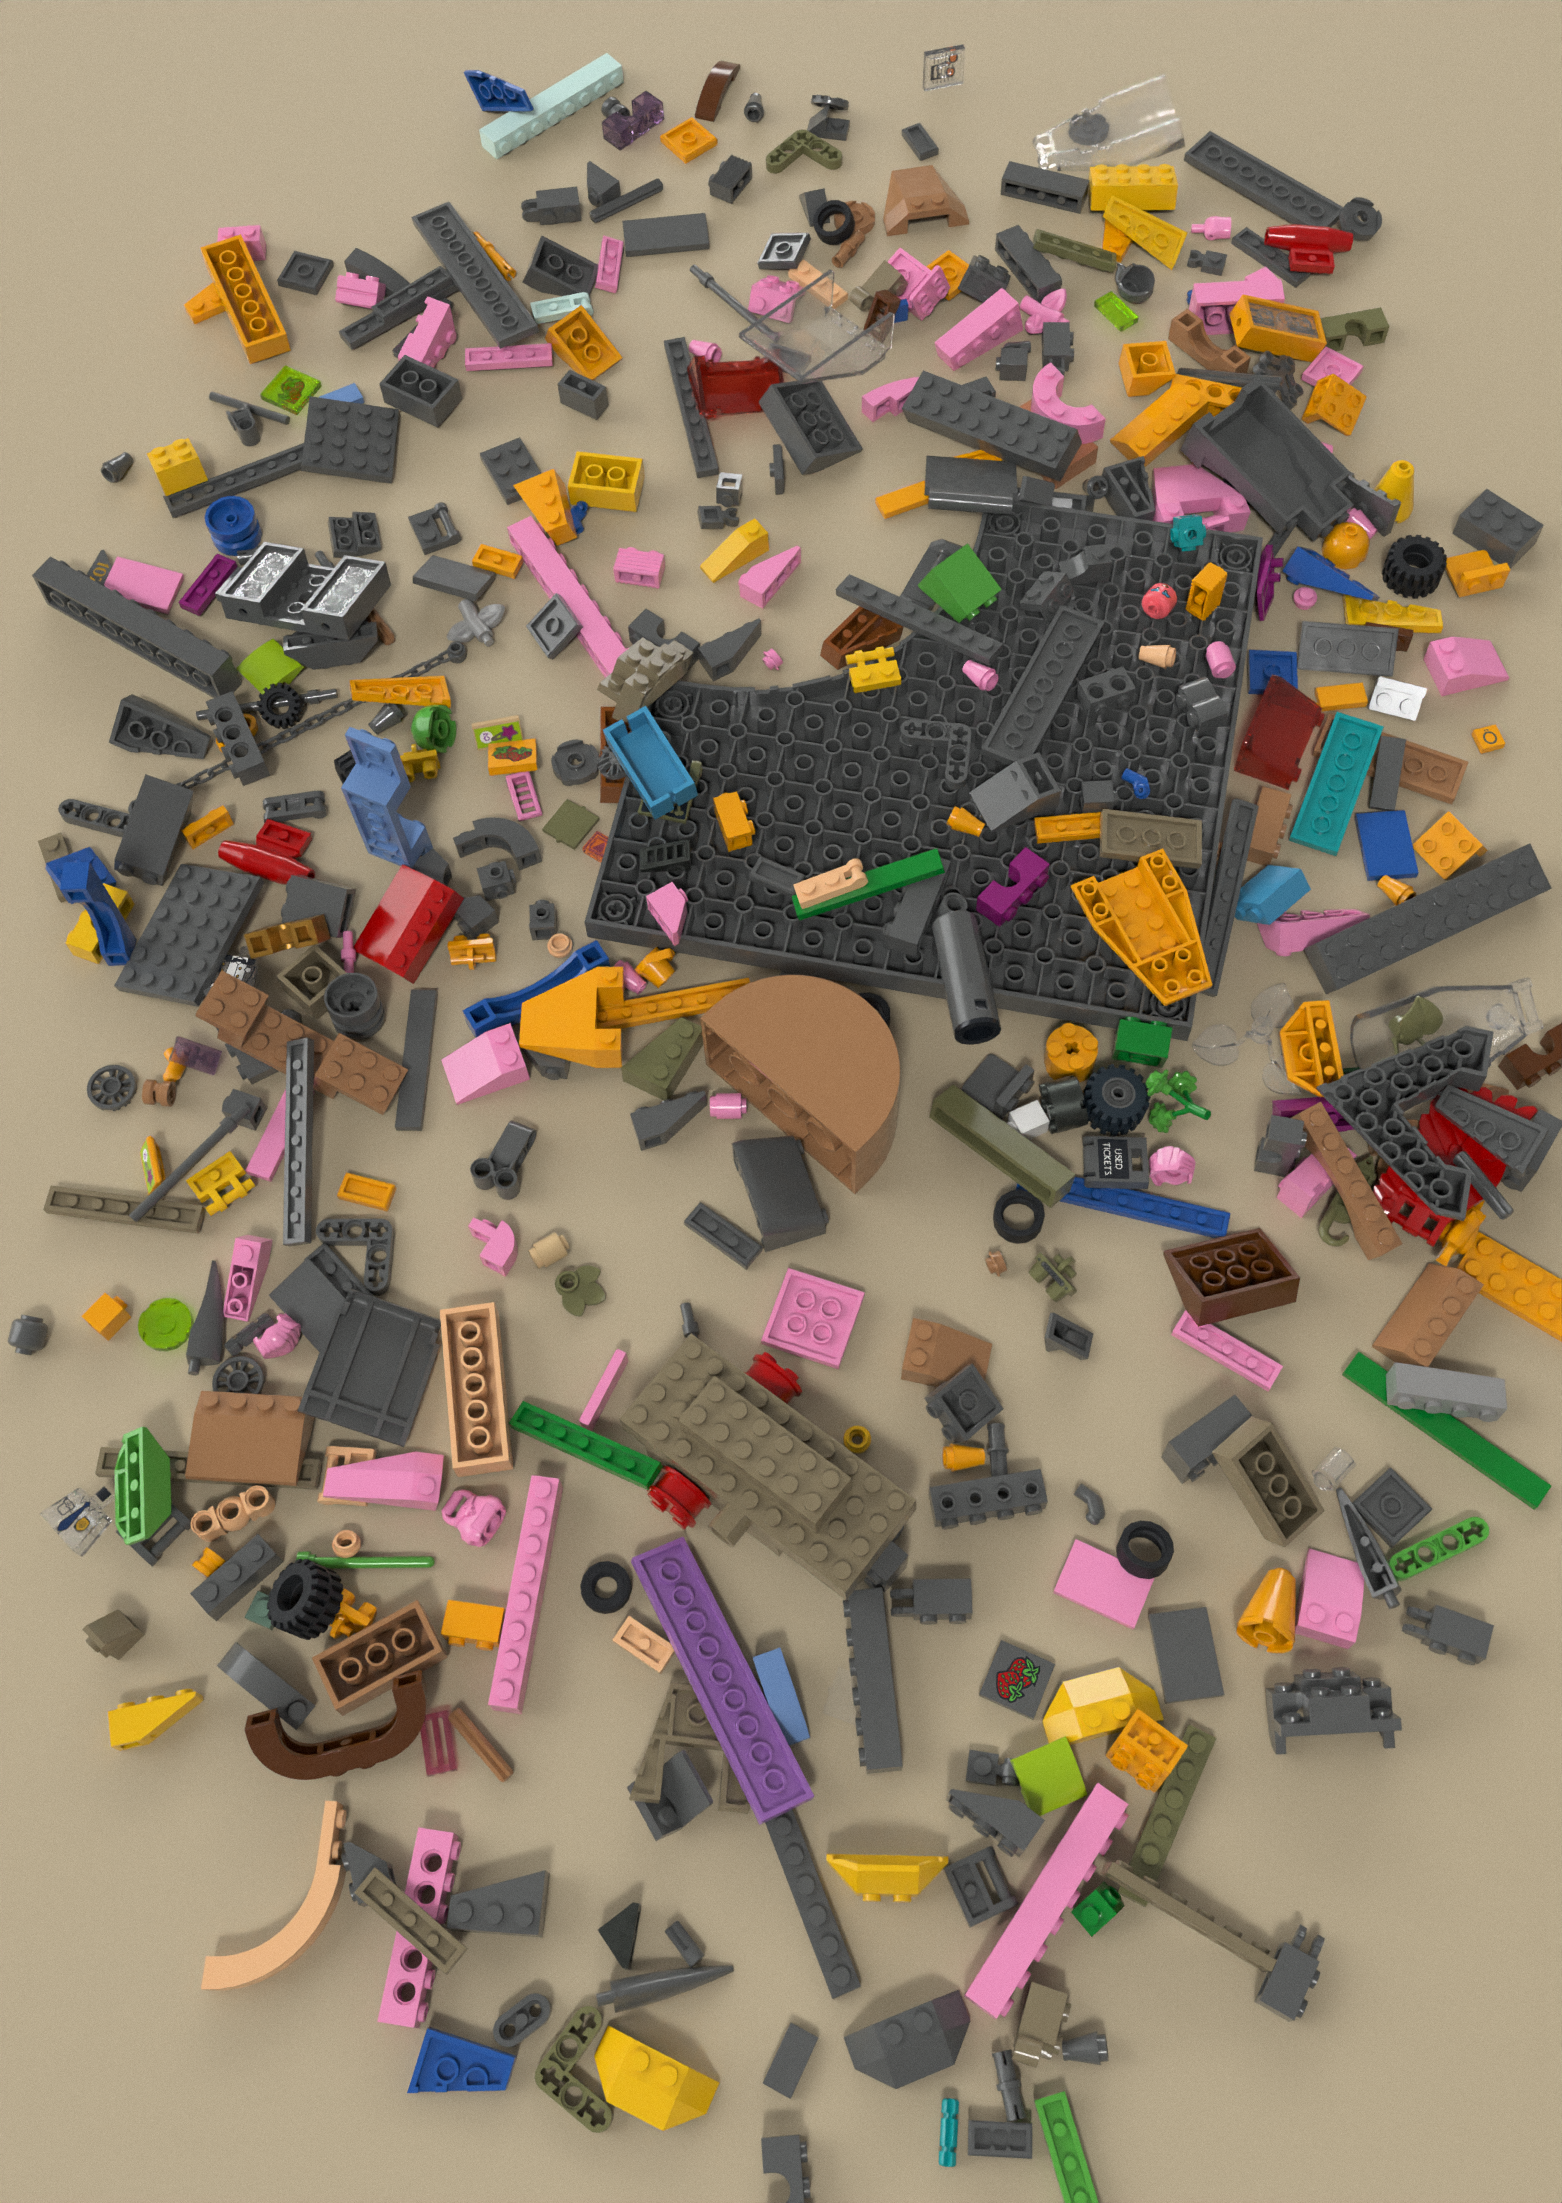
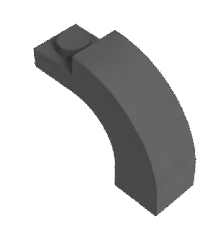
M495 817L472 821L474 830L462 832L459 836L453 837L460 858L486 848L495 847L509 852L514 858L519 871L542 862L539 848L533 836L523 826L508 819Z
M237 1642L217 1665L268 1709L277 1708L279 1717L296 1730L315 1707L312 1702Z

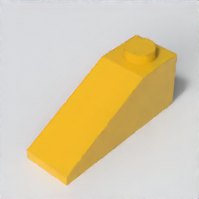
M755 518L737 528L700 565V569L715 583L769 551L768 532Z

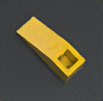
M183 1689L176 1691L175 1696L168 1698L158 1695L147 1698L146 1703L135 1705V1702H126L117 1705V1709L108 1711L111 1747L122 1751L150 1744L204 1701L203 1696L196 1691L193 1692V1689Z

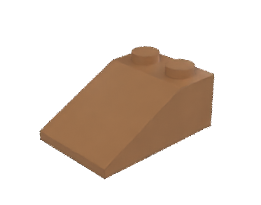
M913 1318L902 1366L901 1379L938 1387L941 1383L949 1381L965 1366L973 1363L985 1381L992 1344L939 1323Z

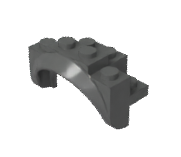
M1336 1667L1332 1668V1672H1321L1319 1669H1304L1303 1674H1294V1682L1292 1683L1279 1682L1274 1684V1688H1265L1268 1730L1275 1754H1287L1286 1737L1379 1732L1383 1738V1747L1385 1749L1395 1748L1394 1731H1402L1401 1718L1392 1710L1391 1687L1381 1682L1380 1678L1374 1677L1363 1678V1683H1361L1360 1676L1350 1671V1668ZM1302 1706L1303 1717H1301V1714L1296 1713Z

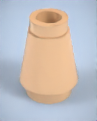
M1171 645L1141 646L1139 652V660L1164 669L1173 667L1176 658V648H1172Z

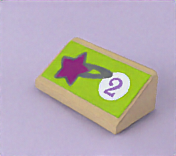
M519 715L472 724L478 751L488 750V744L524 740Z

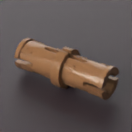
M855 230L850 238L841 244L839 251L832 258V263L835 267L842 268L847 260L856 254L858 247L865 241L863 232Z

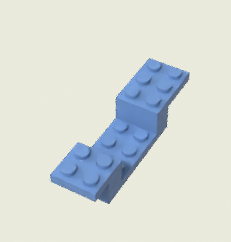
M349 727L345 737L356 764L341 789L365 847L371 855L399 866L403 864L413 868L420 855H425L433 849V846L423 823L417 820L410 821L397 813V809L411 788L396 744L387 738L380 739L364 729L357 730Z

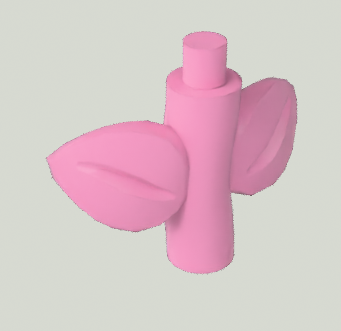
M1058 289L1047 294L1041 303L1028 295L1023 298L1020 310L1030 315L1025 322V330L1028 333H1042L1043 322L1070 323L1069 320L1064 318V314L1061 313L1066 304V289Z

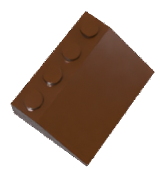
M1260 1228L1181 1246L1163 1252L1184 1307L1198 1327L1296 1302L1300 1277Z

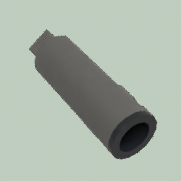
M952 892L945 895L935 912L936 919L932 923V934L954 1038L961 1044H981L998 1036L1001 1032V1025L978 921L973 913L966 911V899L962 895Z

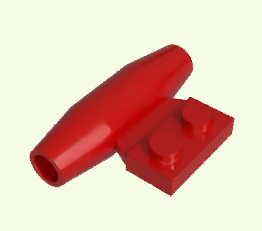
M1299 224L1271 226L1266 229L1264 243L1270 247L1289 251L1290 271L1333 274L1335 268L1333 253L1350 251L1353 244V233L1326 226Z
M270 819L266 820L256 835V845L224 840L218 850V857L245 873L278 884L286 885L288 880L291 879V875L315 878V871L295 860V858L302 856L312 841L311 833Z

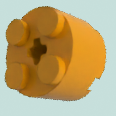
M1065 1023L1062 1027L1054 1030L1048 1037L1044 1053V1064L1048 1075L1054 1080L1074 1075L1079 1083L1088 1079L1094 1070L1098 1054V1040L1087 1029L1072 1023Z

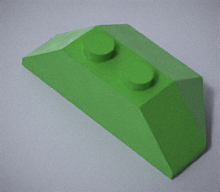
M140 1427L123 1434V1446L119 1451L114 1470L115 1525L120 1535L124 1538L126 1545H132L150 1538L171 1514L170 1458L147 1427Z

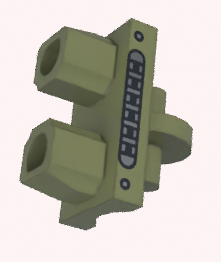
M1041 1252L1035 1257L1037 1262L1028 1273L1039 1284L1049 1275L1053 1277L1055 1282L1045 1291L1055 1302L1063 1299L1068 1294L1072 1297L1077 1292L1063 1276L1066 1273L1072 1279L1077 1275L1072 1268L1076 1262L1072 1256L1064 1260L1060 1254H1057L1053 1258L1059 1265L1057 1268Z

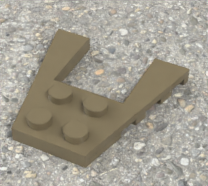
M671 1682L629 1800L659 1804L666 1744L723 1751L691 1685ZM723 1751L718 1811L748 1814L750 1805Z

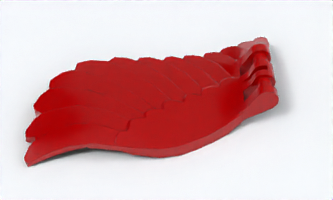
M1460 1087L1457 1088V1089H1460V1090H1462V1091H1464V1092H1466V1093H1469V1092L1467 1091V1089L1460 1088ZM1481 1087L1479 1092L1473 1091L1469 1093L1528 1120H1531L1538 1112L1535 1106H1524L1516 1109L1518 1099L1512 1095H1501L1493 1102L1492 1091L1487 1087ZM1437 1095L1430 1102L1429 1114H1421L1418 1123V1131L1428 1142L1427 1146L1436 1157H1440L1444 1164L1457 1167L1453 1162L1455 1155L1462 1151L1467 1152L1492 1184L1497 1187L1505 1172L1506 1164L1435 1110V1105L1441 1096ZM1390 1166L1386 1173L1381 1174L1378 1185L1373 1187V1193L1390 1223H1397L1402 1226V1230L1414 1237L1418 1235L1427 1241L1426 1244L1434 1247L1446 1225L1455 1220L1436 1215ZM1470 1184L1466 1212L1484 1201L1472 1184ZM1404 1203L1414 1208L1409 1218L1399 1213ZM1428 1217L1438 1222L1433 1231L1423 1226Z

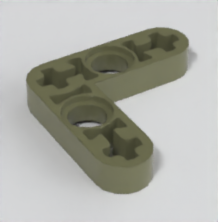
M803 129L794 132L766 156V169L774 174L782 172L802 154L830 170H836L842 166V152ZM815 148H821L822 150H821V151H814L813 149H815ZM785 150H792L793 152H792V153H785L784 151H785Z
M585 2006L577 2011L535 2071V2081L542 2091L588 2130L601 2133L606 2131L612 2124V2109L605 2101L570 2073L603 2026L601 2012L595 2007ZM593 2012L596 2015L593 2019L596 2026L595 2028H586L582 2035L588 2038L583 2043L579 2036L570 2033L573 2027L579 2031L584 2024L581 2019L582 2015H590ZM566 2039H573L578 2045V2051L572 2058H565L561 2054V2045ZM555 2067L556 2072L554 2075L561 2082L564 2081L565 2076L569 2078V2082L561 2088L559 2096L554 2093L559 2088L553 2082H548L546 2085L543 2083L545 2076L542 2072L544 2069L551 2070ZM573 2086L580 2088L583 2094L581 2103L575 2107L568 2105L565 2099L567 2090ZM589 2096L594 2099V2102L589 2105L596 2111H599L601 2108L605 2110L603 2117L606 2119L604 2125L598 2123L594 2126L591 2123L594 2118L587 2111L584 2112L583 2117L578 2113L586 2106Z

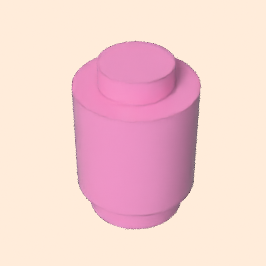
M1221 641L1214 642L1207 647L1206 658L1212 675L1216 678L1229 677L1236 669L1229 647Z
M716 1093V1096H710V1117H717V1119H742V1114H747V1098H742L741 1093Z

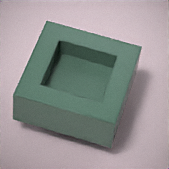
M257 1591L244 1618L273 1630L274 1626H272L271 1620L268 1619L267 1615L269 1612L267 1609L269 1595Z

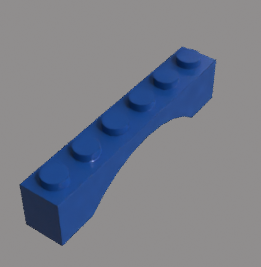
M82 860L64 862L60 891L68 903H80L87 910L96 930L101 955L108 966L126 965L136 946V938L90 862Z
M595 940L574 951L556 970L533 985L508 995L483 999L462 1010L466 1023L475 1038L486 1031L509 1023L513 1026L521 1022L523 1002L596 967H610L609 958L598 941Z

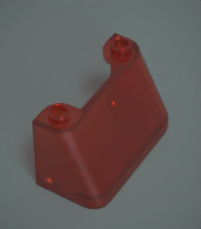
M779 351L768 352V358L760 359V356H755L753 360L714 362L713 359H708L706 362L705 355L694 356L687 367L688 379L698 412L705 419H712L717 417V415L764 412L759 404L760 399L770 385L784 383Z
M1272 674L1242 742L1234 771L1289 790L1292 781L1298 782L1302 769L1298 768L1313 730L1316 726L1321 727L1325 717V713H1322L1323 707L1282 677Z

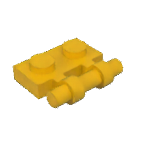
M881 646L867 652L859 650L854 651V654L845 656L847 665L855 663L857 667L849 668V676L854 693L901 685L897 661H886V658L894 657L893 647L884 648ZM866 661H878V663L865 665Z
M231 1151L186 1180L201 1203L212 1198L214 1202L205 1207L210 1216L218 1211H225L228 1209L227 1205L239 1197L241 1199L248 1195L247 1192L255 1187L250 1178L243 1183L239 1182L238 1179L244 1176L246 1172ZM231 1184L234 1189L220 1197L218 1192Z

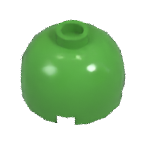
M429 705L419 710L414 716L411 732L416 744L420 748L427 749V751L436 749L437 753H446L447 747L453 746L456 738V722L451 721L449 714H452L447 706Z

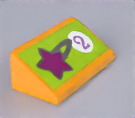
M152 1136L146 1138L140 1150L148 1195L166 1179L160 1146Z

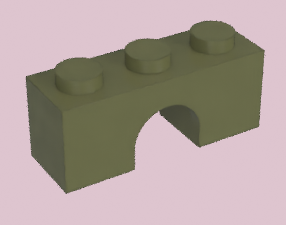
M1381 307L1320 318L1327 342L1325 347L1334 351L1343 350L1348 335L1358 337L1363 346L1385 343L1390 327Z

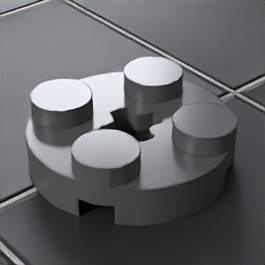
M1362 197L1353 198L1340 211L1341 230L1353 233L1354 239L1369 241L1381 228L1382 215L1379 210L1376 212L1372 207L1374 203Z
M583 740L566 741L557 747V752L552 755L551 764L553 772L565 786L584 784L598 776L597 758H599V754L593 745L584 744ZM574 759L581 762L579 765H571Z

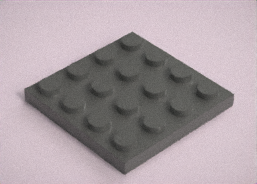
M310 396L301 471L392 484L399 409Z

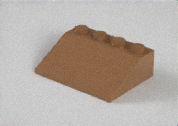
M201 1391L193 1417L185 1477L186 1479L297 1486L315 1417L297 1412L302 1397Z

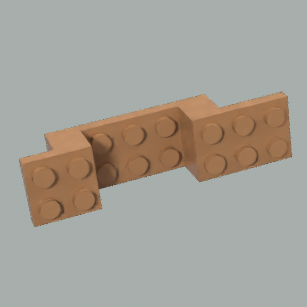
M224 971L220 972L195 1015L219 1029L217 1039L286 1074L287 1042L303 1038L313 1039V1089L331 1099H334L337 1092H340L384 1115L408 1069L341 1033L337 1035L335 1041L267 1006L269 995Z

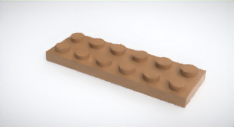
M1329 714L1312 756L1320 758L1335 715ZM1384 732L1381 733V736L1399 738ZM1380 739L1366 774L1371 777L1375 775ZM1406 740L1399 786L1452 805L1469 762Z

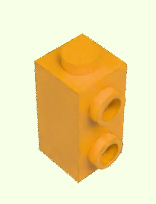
M737 791L723 793L718 797H714V812L728 852L751 846L752 835H755V829L752 820L747 821L746 815L748 810L745 800L740 801Z

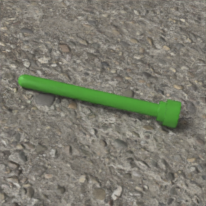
M310 1551L298 1552L296 1560L308 1559L329 1569L431 1568L435 1564V1560L431 1556L341 1558L317 1557L316 1554H311Z

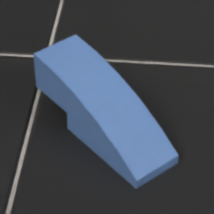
M781 1648L753 1657L766 1701L788 1745L790 1746L809 1739L810 1735Z

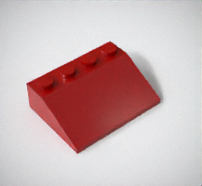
M402 864L353 949L414 984L464 898L446 885Z

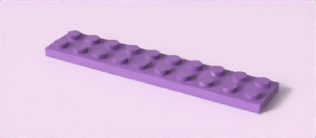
M684 1537L633 1557L631 1563L759 1825L811 1801L814 1798V1794Z

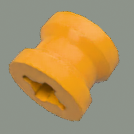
M206 1547L203 1550V1556L200 1560L194 1561L192 1566L208 1578L226 1561Z

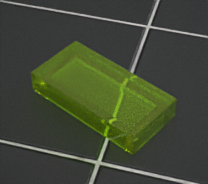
M1112 291L1095 300L1094 307L1120 332L1138 323L1139 316Z

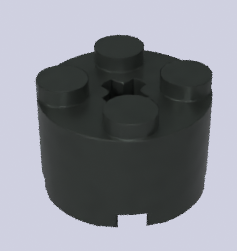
M1067 1076L1039 1084V1091L1042 1097L1040 1105L1045 1114L1048 1113L1050 1121L1048 1128L1051 1134L1088 1125L1087 1109H1084L1082 1102L1084 1096L1076 1076Z

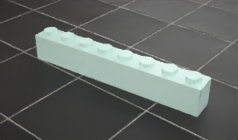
M608 53L602 55L529 99L534 108L532 111H509L479 129L482 147L494 158L499 159L624 83L622 65Z

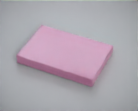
M117 556L104 585L110 590H117L128 600H135L143 608L169 614L184 576L182 573Z
M1076 1539L1053 1593L1133 1630L1154 1578L1143 1579L1135 1577L1121 1566L1116 1557Z

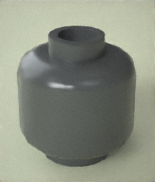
M21 1315L20 1318L14 1319L11 1324L8 1343L16 1347L15 1353L32 1355L33 1350L39 1351L44 1348L48 1326L43 1323V1318Z

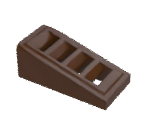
M888 290L877 291L862 332L878 343L881 342L899 307L901 299ZM872 325L878 327V331L872 328Z

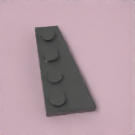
M1350 472L1351 474L1346 480L1347 486L1341 492L1354 504L1352 509H1361L1375 528L1378 529L1377 531L1383 537L1391 533L1401 502L1397 499H1388L1387 493L1380 489L1378 491L1370 488L1369 482L1364 479L1358 481L1355 479L1354 473Z
M1447 1085L1435 1105V1110L1522 1178L1549 1133V1129L1451 1085Z

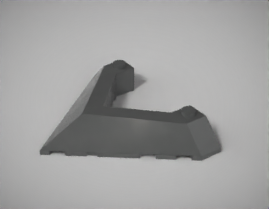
M1465 1026L1453 1034L1445 1037L1444 1035L1425 1042L1421 1047L1413 1050L1410 1048L1373 1063L1369 1068L1364 1070L1361 1068L1341 1076L1337 1081L1329 1084L1326 1082L1316 1088L1436 1215L1464 1221L1466 1217L1472 1170L1444 1164L1440 1157H1436L1427 1146L1428 1142L1415 1126L1412 1127L1403 1115L1410 1108L1445 1090L1447 1085L1479 1092L1487 1077L1493 1031Z

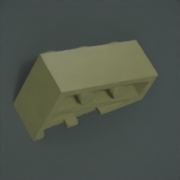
M682 1017L679 1018L621 1067L623 1081L662 1100L671 1099L703 1046L701 1026Z

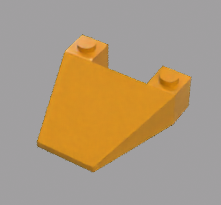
M596 967L523 1002L519 1047L594 1068H621L623 1052L621 1029H597L598 1006L624 1005L625 983L623 967Z

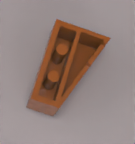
M859 606L823 641L820 656L839 670L847 666L845 656L854 654V651H872L876 647L883 646L885 648L900 641L904 626Z

